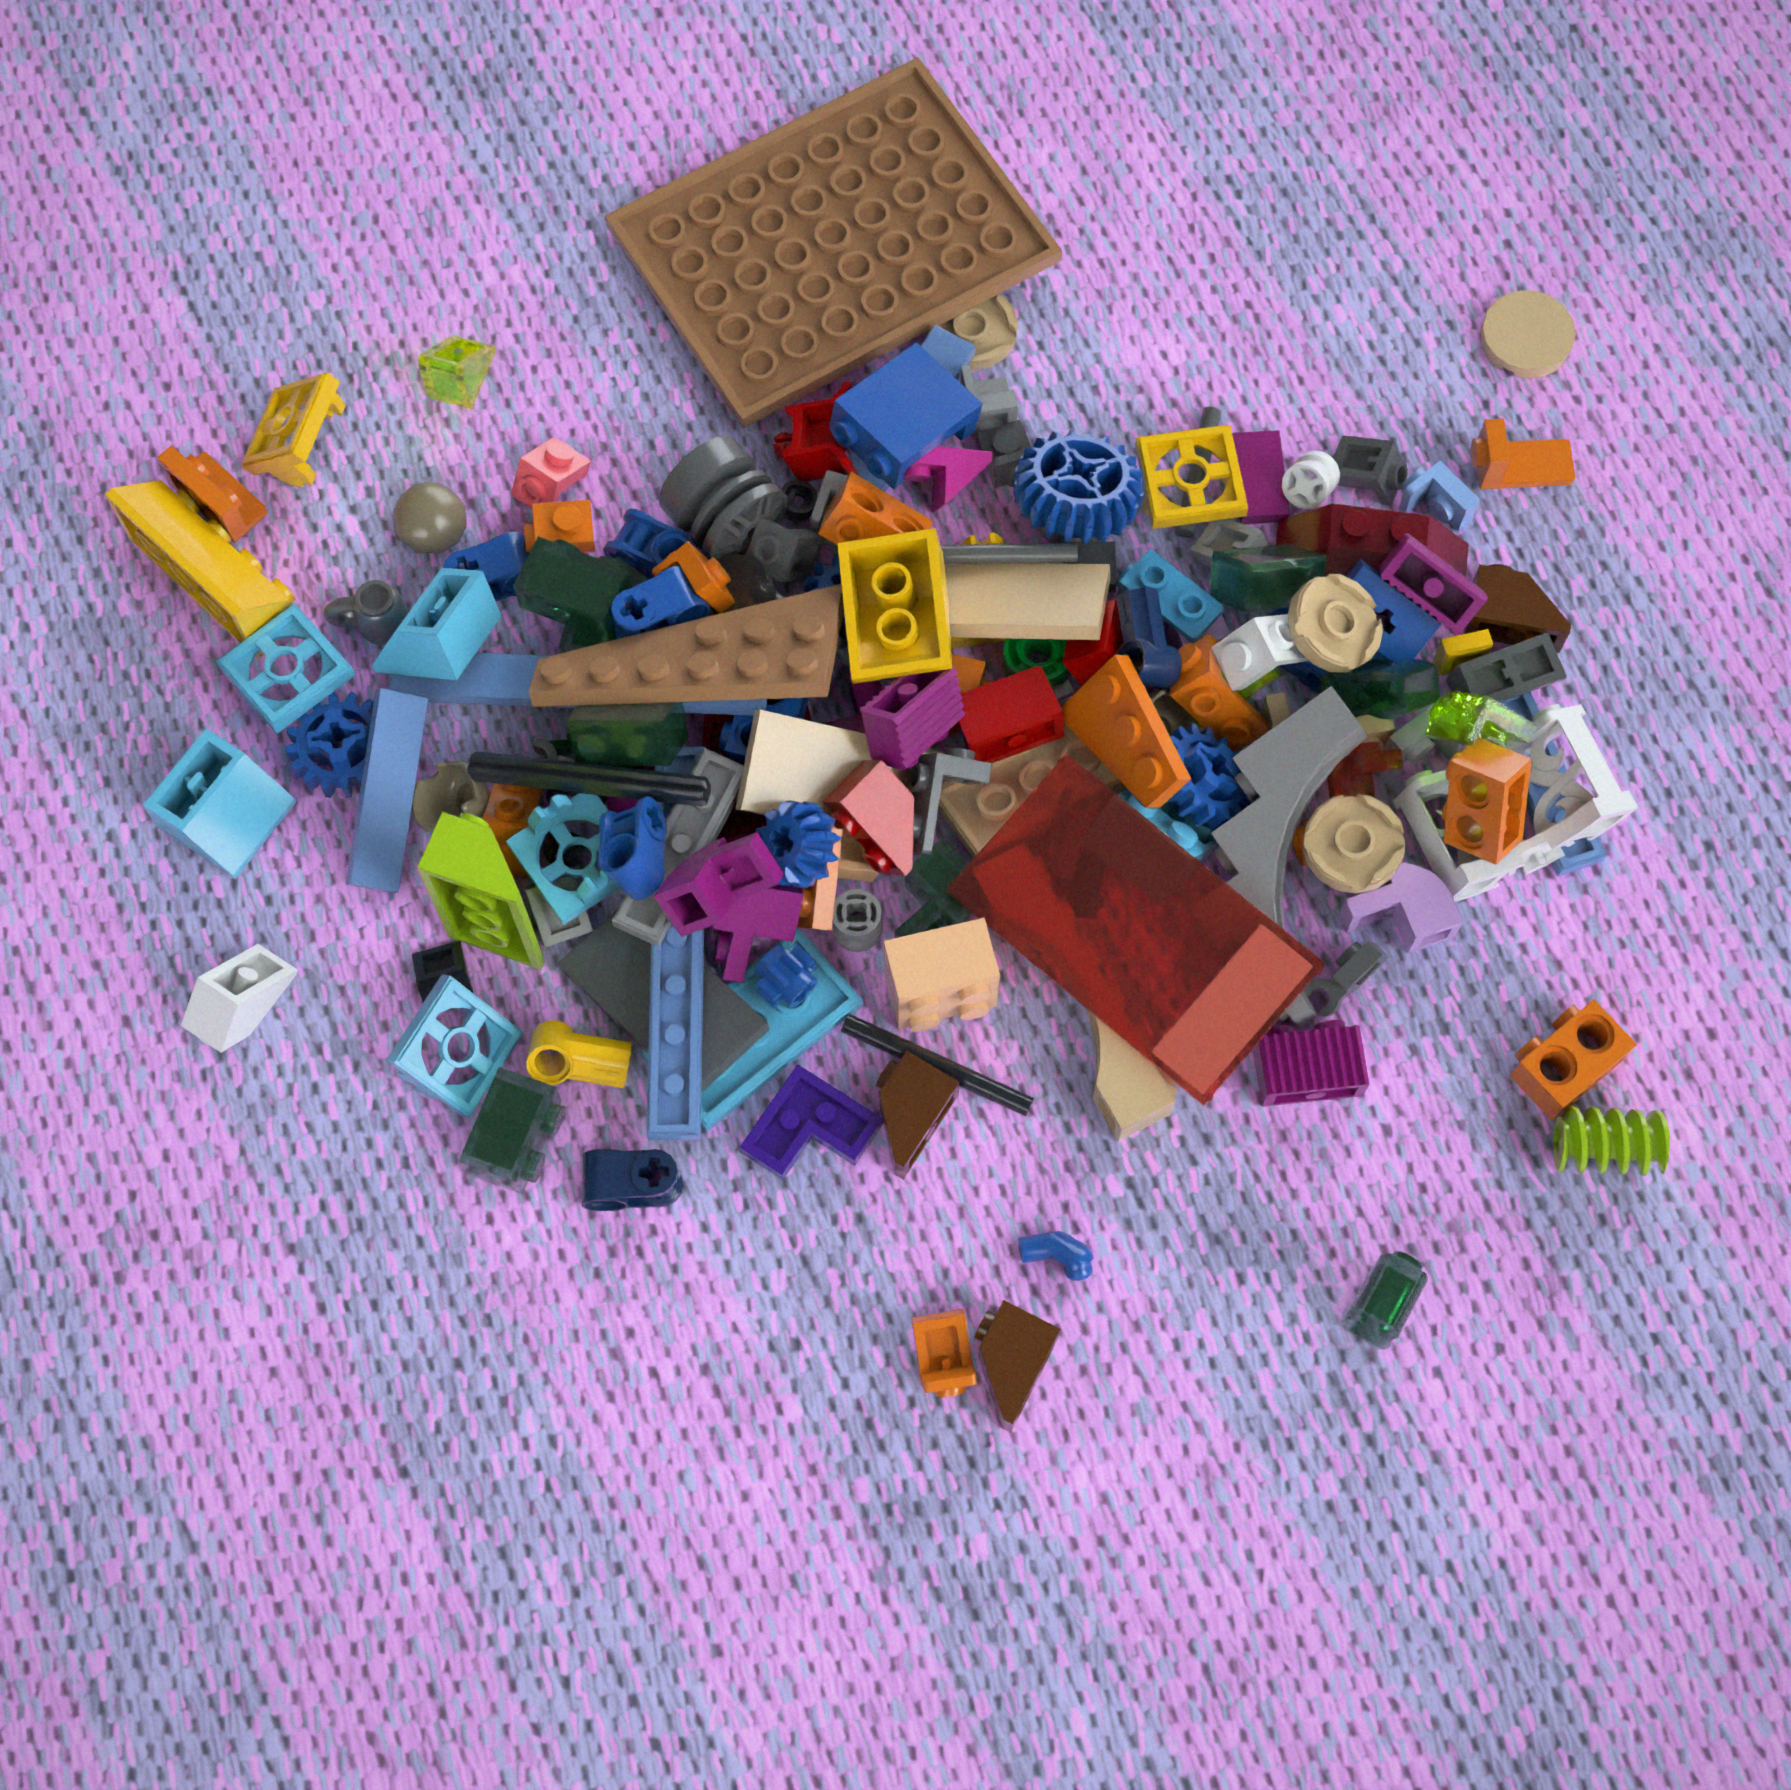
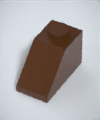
M1479 564L1472 582L1485 591L1488 599L1465 627L1464 634L1488 629L1493 642L1514 645L1548 632L1556 652L1560 653L1570 634L1571 624L1529 573L1515 571L1510 566L1504 564H1492L1489 566Z
M908 1050L899 1063L891 1060L887 1064L876 1083V1086L881 1089L879 1091V1107L894 1173L903 1180L958 1098L960 1083Z
M1003 1300L997 1313L989 1309L987 1310L974 1338L982 1342L979 1347L978 1358L1001 1428L1011 1433L1058 1341L1061 1329Z

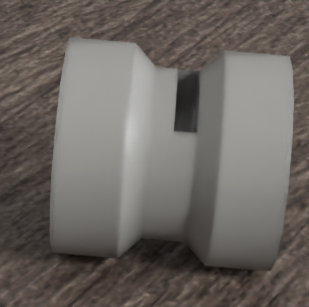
M852 889L845 891L835 900L832 931L836 942L847 951H867L875 946L881 937L882 910L880 902L873 894L866 890Z

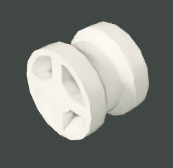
M1313 450L1304 453L1285 472L1282 478V489L1285 497L1298 508H1316L1339 483L1340 471L1338 465L1325 452ZM1312 473L1316 475V477L1311 478L1310 476H1307V474Z

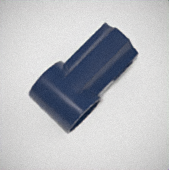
M1142 587L1126 590L1116 596L1123 636V644L1120 646L1117 655H1129L1144 686L1169 689L1180 677L1182 659L1175 647L1166 644L1158 589Z

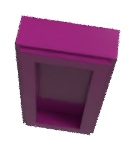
M1280 430L1232 433L1248 504L1247 516L1240 517V523H1276L1280 519L1289 517V502L1282 489V478L1285 470Z

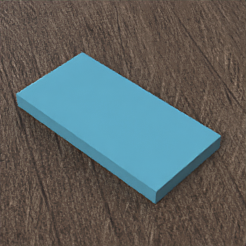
M796 928L794 942L781 940L774 947L782 945L791 952L799 944L815 960L813 965L816 967V970L811 974L818 980L817 985L800 1004L791 1008L782 1000L773 1008L756 992L759 989L756 983L761 978L754 971L757 964L768 952L746 969L743 983L730 981L727 984L768 1023L770 1030L702 1092L701 1126L706 1132L711 1130L846 1019L849 1013L853 1014L863 1005V999L799 928ZM644 1050L641 1054L648 1063V1053Z

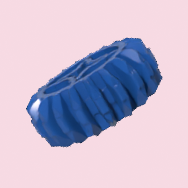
M1072 429L1069 430L1066 436H1061L1057 432L1052 431L1047 440L1036 438L1032 447L1025 448L1024 454L1015 468L1013 479L1015 482L1013 490L1014 502L1019 504L1020 516L1030 518L1032 528L1045 527L1047 538L1059 534L1064 536L1066 543L1071 538H1080L1087 545L1092 537L1105 543L1110 533L1120 536L1126 525H1132L1133 519L1137 515L1138 507L1141 506L1144 493L1142 491V470L1137 468L1136 457L1126 455L1124 445L1111 446L1109 436L1102 439L1093 438L1091 431L1085 436L1076 435Z

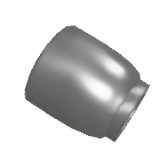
M381 580L365 582L358 588L355 596L334 599L325 606L323 611L324 618L331 625L341 628L358 627L364 639L378 645L387 644L409 613L404 599L396 588Z

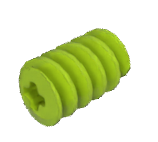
M1569 1106L1564 1110L1562 1116L1559 1115L1557 1117L1553 1132V1157L1557 1172H1563L1568 1157L1574 1158L1578 1173H1584L1589 1158L1595 1159L1599 1174H1605L1610 1159L1616 1161L1620 1175H1626L1631 1160L1637 1162L1638 1171L1641 1176H1647L1652 1161L1657 1162L1662 1174L1665 1173L1667 1168L1670 1130L1664 1114L1659 1110L1650 1111L1645 1118L1642 1111L1638 1109H1631L1624 1117L1621 1110L1610 1108L1603 1117L1600 1109L1596 1107L1586 1109L1582 1116L1579 1108Z

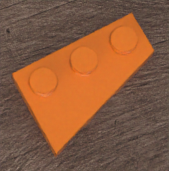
M1114 655L1061 707L1063 722L1146 808H1160L1191 780L1129 655Z

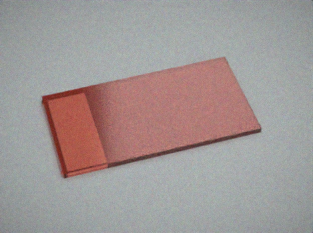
M1065 754L1057 761L1054 768L959 876L950 882L949 887L946 889L949 895L978 919L985 918L986 925L1203 1107L1213 1100V1095L1310 982L1322 973V968L1326 964L1068 754Z

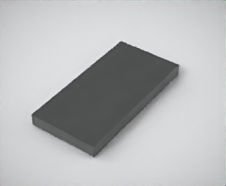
M616 910L557 964L560 970L643 1050L649 1053L651 943L613 927L612 919L617 912ZM705 964L703 971L702 1092L770 1030L768 1023Z

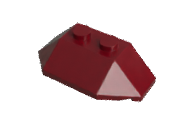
M1332 503L1278 520L1273 566L1281 574H1285L1298 589L1309 580L1318 576L1326 577L1329 574L1346 576L1359 559L1379 572V566L1401 538L1406 533H1409L1466 577L1469 544L1430 515ZM1385 609L1382 613L1375 612V614L1386 615L1387 609Z

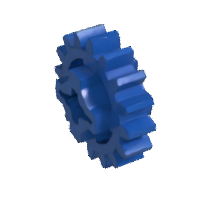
M333 692L328 697V704L321 705L319 702L312 708L313 711L309 715L305 713L297 719L301 725L299 728H287L286 733L293 743L285 747L289 760L294 761L290 766L297 778L304 777L303 781L310 791H313L321 784L325 797L331 798L336 788H342L346 798H350L353 792L352 786L357 784L361 786L374 704L371 699L366 700L359 706V700L354 692L348 694L345 702H339L338 697ZM347 719L356 720L361 723L354 724ZM342 741V747L338 748V742ZM328 765L333 771L325 770L318 766Z
M1195 723L1190 724L1185 729L1180 726L1169 735L1191 777V780L1167 801L1175 802L1179 806V815L1182 818L1190 813L1193 815L1195 826L1200 827L1207 822L1211 830H1216L1252 804L1234 778V776L1241 772L1232 759L1239 751H1231L1227 746L1228 739L1225 736L1217 741L1214 739L1212 728L1207 727L1200 732Z

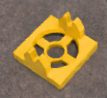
M326 372L274 388L243 458L241 467L252 475L269 472L282 482L302 488L304 483L309 486L313 485L316 473L306 461L324 418H332L333 413L339 416L343 414L346 404L335 393L340 381ZM290 415L288 421H287V422L285 423V425L282 427L284 421H285L286 418ZM295 430L290 444L284 446L287 437Z
M1230 424L1136 437L1135 448L1143 478L1142 510L1143 514H1149L1152 529L1247 516L1248 504ZM1194 448H1200L1212 453L1221 462L1209 464L1203 457L1195 454ZM1179 450L1180 459L1176 461L1173 469L1155 471L1161 458L1170 451ZM1185 464H1196L1204 470L1205 478L1200 483L1189 484L1180 478L1178 470ZM1220 479L1221 485H1224L1222 495L1212 504H1206L1203 489L1207 487L1210 480ZM1176 485L1180 490L1188 493L1190 507H1181L1170 502L1159 491L1158 487Z

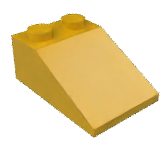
M936 528L837 543L852 683L952 669L947 583L944 557Z

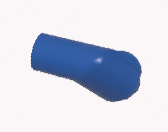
M1054 1231L1018 1238L1022 1264L1053 1258L1064 1265V1272L1070 1280H1084L1092 1274L1093 1269L1090 1262L1093 1260V1254L1089 1246L1065 1232Z

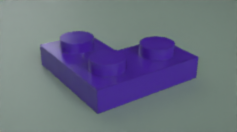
M797 1064L739 1149L740 1153L784 1180L811 1139H814L855 1166L882 1127L883 1118Z

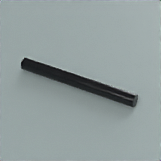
M850 1013L843 1023L842 1033L899 1059L908 1050L960 1082V1087L1025 1117L1033 1104L1034 1098Z

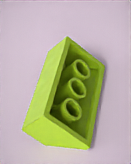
M442 812L417 869L448 937L542 970L545 963L543 954L518 887L494 833L489 828V824L472 814L461 813L457 817Z

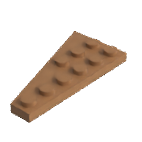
M842 584L540 658L537 661L528 691L532 706L550 707L828 697L844 613Z

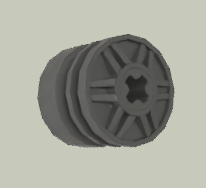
M730 436L715 437L702 443L687 454L671 471L663 483L658 497L661 509L673 522L685 532H690L693 543L703 550L704 555L709 560L714 557L720 564L745 557L759 520L767 518L779 524L788 507L787 495L780 487L772 483V479L766 473L756 470L755 461Z

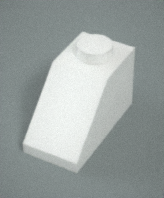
M256 944L197 977L181 1026L197 1036L204 1044L222 1053L251 1035L294 979L298 969L261 945Z

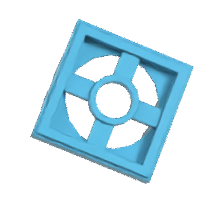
M295 603L216 660L220 670L234 684L248 707L255 711L260 721L264 725L268 724L276 734L356 676L351 665ZM298 638L305 640L295 648L290 646L278 647L275 644V641L279 639ZM261 651L266 656L264 671L250 680V668L254 658ZM316 654L320 661H322V671L318 681L311 684L303 675L305 669L304 662ZM282 655L296 657L298 664L292 673L278 676L271 672L272 663L276 658ZM276 683L280 685L290 684L299 695L290 700L278 701L266 698L260 694Z
M578 793L571 799H568L566 795L553 796L547 808L542 809L538 806L532 811L527 819L528 827L506 840L508 848L563 926L620 889L602 869L599 874L595 868L598 863V853L600 850V832L590 839L573 837L563 823L568 820H587L599 825L600 816L608 810L600 798L593 794ZM550 832L560 846L557 852V860L541 869L539 849L545 835ZM573 845L586 846L592 853L591 862L584 869L572 870L563 862L565 851ZM565 875L573 878H583L577 891H567L556 887L552 883Z
M442 974L386 1061L399 1070L398 1078L415 1085L413 1089L432 1099L442 1101L459 1115L470 1118L524 1032L452 976ZM450 1008L461 1009V1015L466 1017L461 1026H453L449 1029L435 1018L439 1013ZM482 1025H484L488 1036L486 1056L479 1052V1040L476 1035ZM463 1032L469 1039L470 1050L464 1059L453 1061L447 1051L448 1042L454 1034ZM425 1034H428L438 1042V1052L440 1055L439 1061L430 1074L425 1067L421 1055L422 1038ZM469 1065L477 1071L471 1079L465 1082L445 1084L455 1067L463 1068Z

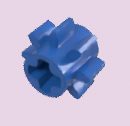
M799 944L791 952L782 945L774 947L760 960L754 972L761 978L756 983V986L759 988L756 992L773 1008L782 1000L791 1008L797 1006L808 997L817 985L818 980L811 974L816 970V967L813 965L815 960Z

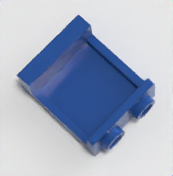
M916 342L834 401L829 428L837 442L843 447L851 449L866 464L867 469L874 477L882 479L892 489H896L902 484L905 471L954 434L960 441H963L974 433L983 403Z

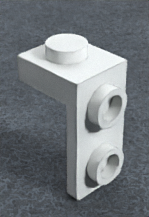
M1288 614L1252 618L1211 647L1232 691L1245 689L1279 665L1309 661L1299 651L1290 634Z

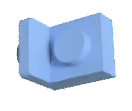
M1440 460L1427 471L1423 468L1418 469L1404 482L1402 486L1404 493L1399 509L1402 512L1408 513L1426 499L1431 512L1438 520L1444 523L1449 522L1457 531H1460L1473 520L1480 499Z

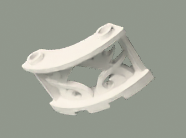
M1560 704L1550 705L1533 716V723L1499 744L1525 756L1530 754L1533 764H1531L1529 783L1546 787L1548 790L1540 798L1535 809L1533 824L1536 835L1525 841L1523 839L1497 865L1457 848L1459 866L1456 867L1443 842L1445 829H1437L1424 802L1438 797L1448 798L1449 780L1446 779V769L1437 773L1425 770L1413 775L1405 782L1406 788L1393 800L1396 809L1403 810L1434 874L1447 886L1454 902L1499 887L1498 881L1506 874L1508 876L1516 874L1517 868L1522 867L1525 875H1528L1556 861L1560 857L1565 856L1561 849L1563 845L1570 847L1575 844L1574 840L1585 837L1591 841L1615 826L1638 808L1630 791L1622 792L1582 718L1586 713L1581 704L1561 708ZM1561 733H1564L1577 758L1564 774L1558 772L1565 761L1564 748L1561 746L1559 752L1553 756L1545 753L1547 744ZM1582 771H1584L1597 798L1575 781ZM1562 795L1565 798L1558 801L1555 806L1557 809L1566 810L1565 818L1558 823H1552L1547 820V812L1554 801ZM1436 810L1438 814L1442 817V811Z

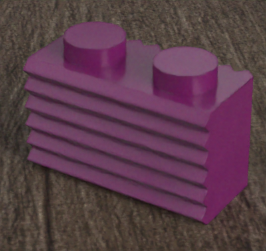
M1406 533L1379 566L1382 580H1388L1390 586H1396L1397 591L1403 592L1405 598H1411L1413 604H1419L1421 610H1427L1429 617L1434 616L1437 623L1442 622L1445 629L1450 628L1453 634H1460L1488 599L1485 591L1409 533Z
M954 667L948 670L897 677V680L891 681L892 685L885 686V690L879 691L878 696H873V701L866 702L867 706L860 707L871 760H882L887 766L905 770L916 765L919 761V756L932 744L948 736L949 729L966 715L962 710L964 705L960 701L963 698L959 694L961 688L957 685L960 680L955 676L958 671Z
M1329 1020L1316 1024L1313 1030H1303L1300 1032H1296L1291 1025H1279L1270 1027L1264 1031V1034L1257 1036L1253 1046L1262 1107L1364 1096L1370 1085L1359 1025L1349 1027L1345 1026V1022L1342 1020Z

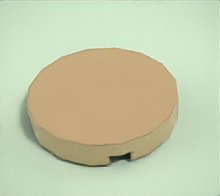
M1533 290L1512 291L1498 298L1487 310L1480 331L1482 350L1490 362L1500 370L1504 367L1514 372L1513 376L1524 379L1540 378L1557 371L1570 355L1576 336L1573 318L1565 306L1550 295Z
M998 294L939 325V327L975 345L976 353L968 364L971 365V369L974 371L990 368L1007 357L1015 345L1018 322L1014 308L1003 295Z
M1329 574L1326 577L1318 576L1309 580L1292 597L1288 611L1290 634L1299 651L1313 665L1329 672L1347 673L1371 660L1380 647L1383 627L1381 619L1377 621L1373 610L1377 606L1372 596L1358 582L1341 574Z
M1358 794L1357 797L1335 796L1318 806L1307 822L1303 840V851L1308 867L1321 882L1337 891L1362 893L1375 890L1392 879L1404 857V830L1401 820L1391 808L1372 796Z

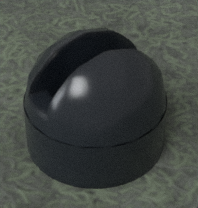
M789 481L781 489L788 498V507L784 518L796 523L806 521L812 515L818 497L817 492L811 484L805 481ZM796 495L804 498L799 509L792 507Z
M548 832L543 842V853L548 862L552 864L555 862L560 846L552 834ZM570 832L573 837H583L579 834ZM573 845L565 851L563 862L567 867L573 866L579 861L584 846Z

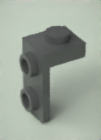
M947 747L945 754L930 753L919 756L918 763L911 767L908 777V787L914 796L913 855H930L932 852L942 780L967 785L989 783L992 763L974 760V751Z

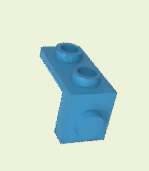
M1152 549L1136 564L1131 563L1116 581V586L1118 587L1117 595L1126 590L1142 587L1158 589L1162 620L1190 642H1196L1223 613V604Z

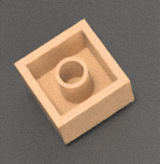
M985 918L884 941V975L898 1029L910 1027L911 1031L914 1032L926 1031L938 1026L941 1023L940 1019L960 1015L962 1020L977 1019L987 1015L990 1012V1008L997 1006L1000 973Z

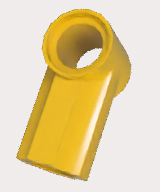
M548 1020L540 1023L533 1030L526 1060L527 1071L535 1081L544 1085H557L566 1079L624 1088L632 1042L574 1033L573 1029L566 1023ZM553 1049L561 1053V1055L550 1056L542 1051Z

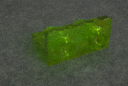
M1447 691L1445 696L1440 697L1432 706L1428 716L1430 723L1425 731V735L1435 740L1472 746L1477 737L1506 746L1508 741L1528 744L1538 726L1489 696Z

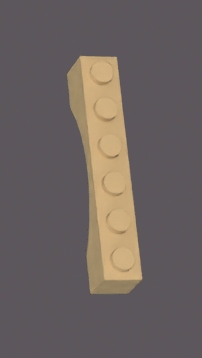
M1022 844L971 870L970 888L994 929L1017 937L1041 952L1062 971L1078 993L1090 1019L1096 1044L1097 1076L1093 1100L1119 1142L1172 1114L1176 1102L1174 1096L1178 1094L1177 1088L1168 1071L1164 1067L1157 1069L1148 1054L1152 1051V1047L1142 1027L1139 1024L1132 1026L1123 1011L1126 1008V1002L1118 986L1113 981L1106 983L1098 969L1101 966V961L1095 947L1089 939L1082 941L1073 927L1076 924V918L1069 903L1064 897L1057 899L1048 883L1052 880L1046 864L1039 855L1032 857L1025 844Z

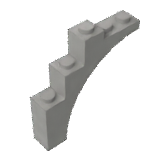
M1332 686L1232 758L1241 770L1240 773L1234 776L1237 783L1251 801L1258 796L1260 798L1211 833L1220 846L1213 851L1215 857L1230 876L1237 871L1239 874L1190 908V911L1198 921V923L1192 926V929L1208 951L1216 947L1225 956L1229 957L1242 948L1261 924L1286 944L1282 910L1284 875L1296 828L1314 793L1335 766L1368 737ZM1300 983L1275 1011L1282 1021L1290 1016L1299 1026H1303L1317 1016Z

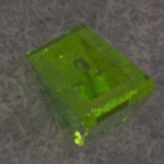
M452 335L420 354L418 366L428 398L472 409L495 355L496 346Z

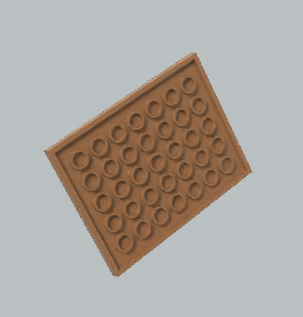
M919 57L605 215L607 228L743 429L928 332L935 325L939 326L1062 261V249Z

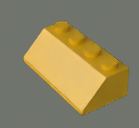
M162 480L114 487L105 493L129 539L239 643L290 607L296 600L292 592L279 579L275 578L270 582L261 574L264 570L262 565L247 549L243 548L238 552L229 544L231 537L213 518L208 522L203 520L197 514L200 511L197 504L182 489L174 493Z

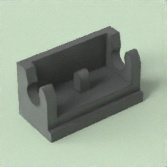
M1547 632L1458 664L1446 678V682L1451 692L1460 689L1464 698V704L1461 705L1460 711L1462 714L1467 715L1565 680L1567 675Z

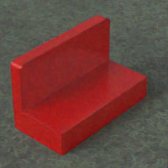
M1035 666L960 694L963 697L960 700L964 705L962 710L966 715L958 721V725L963 734L965 749L975 752L974 760L995 763L1065 737L1062 709L1041 666Z

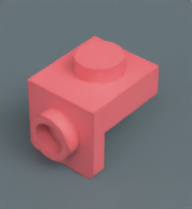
M553 437L520 458L511 494L531 509L533 503L557 502L561 492L586 477L591 461L576 452L570 445Z

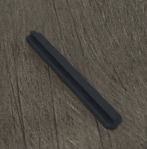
M479 751L470 755L467 768L471 779L478 782L638 800L644 797H651L656 802L700 807L708 804L711 794V784L705 776Z

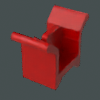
M849 381L843 382L841 388L832 398L785 406V412L793 423L792 434L782 432L776 435L773 447L776 456L785 460L798 480L822 479L825 477L827 470L844 475H849L852 471L860 476L853 465L854 463L845 453L848 448L843 447L837 442L829 428L834 401L853 388Z

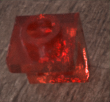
M1379 742L1359 744L1328 775L1329 798L1344 795V797H1357L1358 794L1375 798L1372 774L1403 769L1401 749L1380 751Z

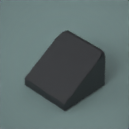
M461 941L412 954L416 983L423 1003L442 974L452 976L474 993Z

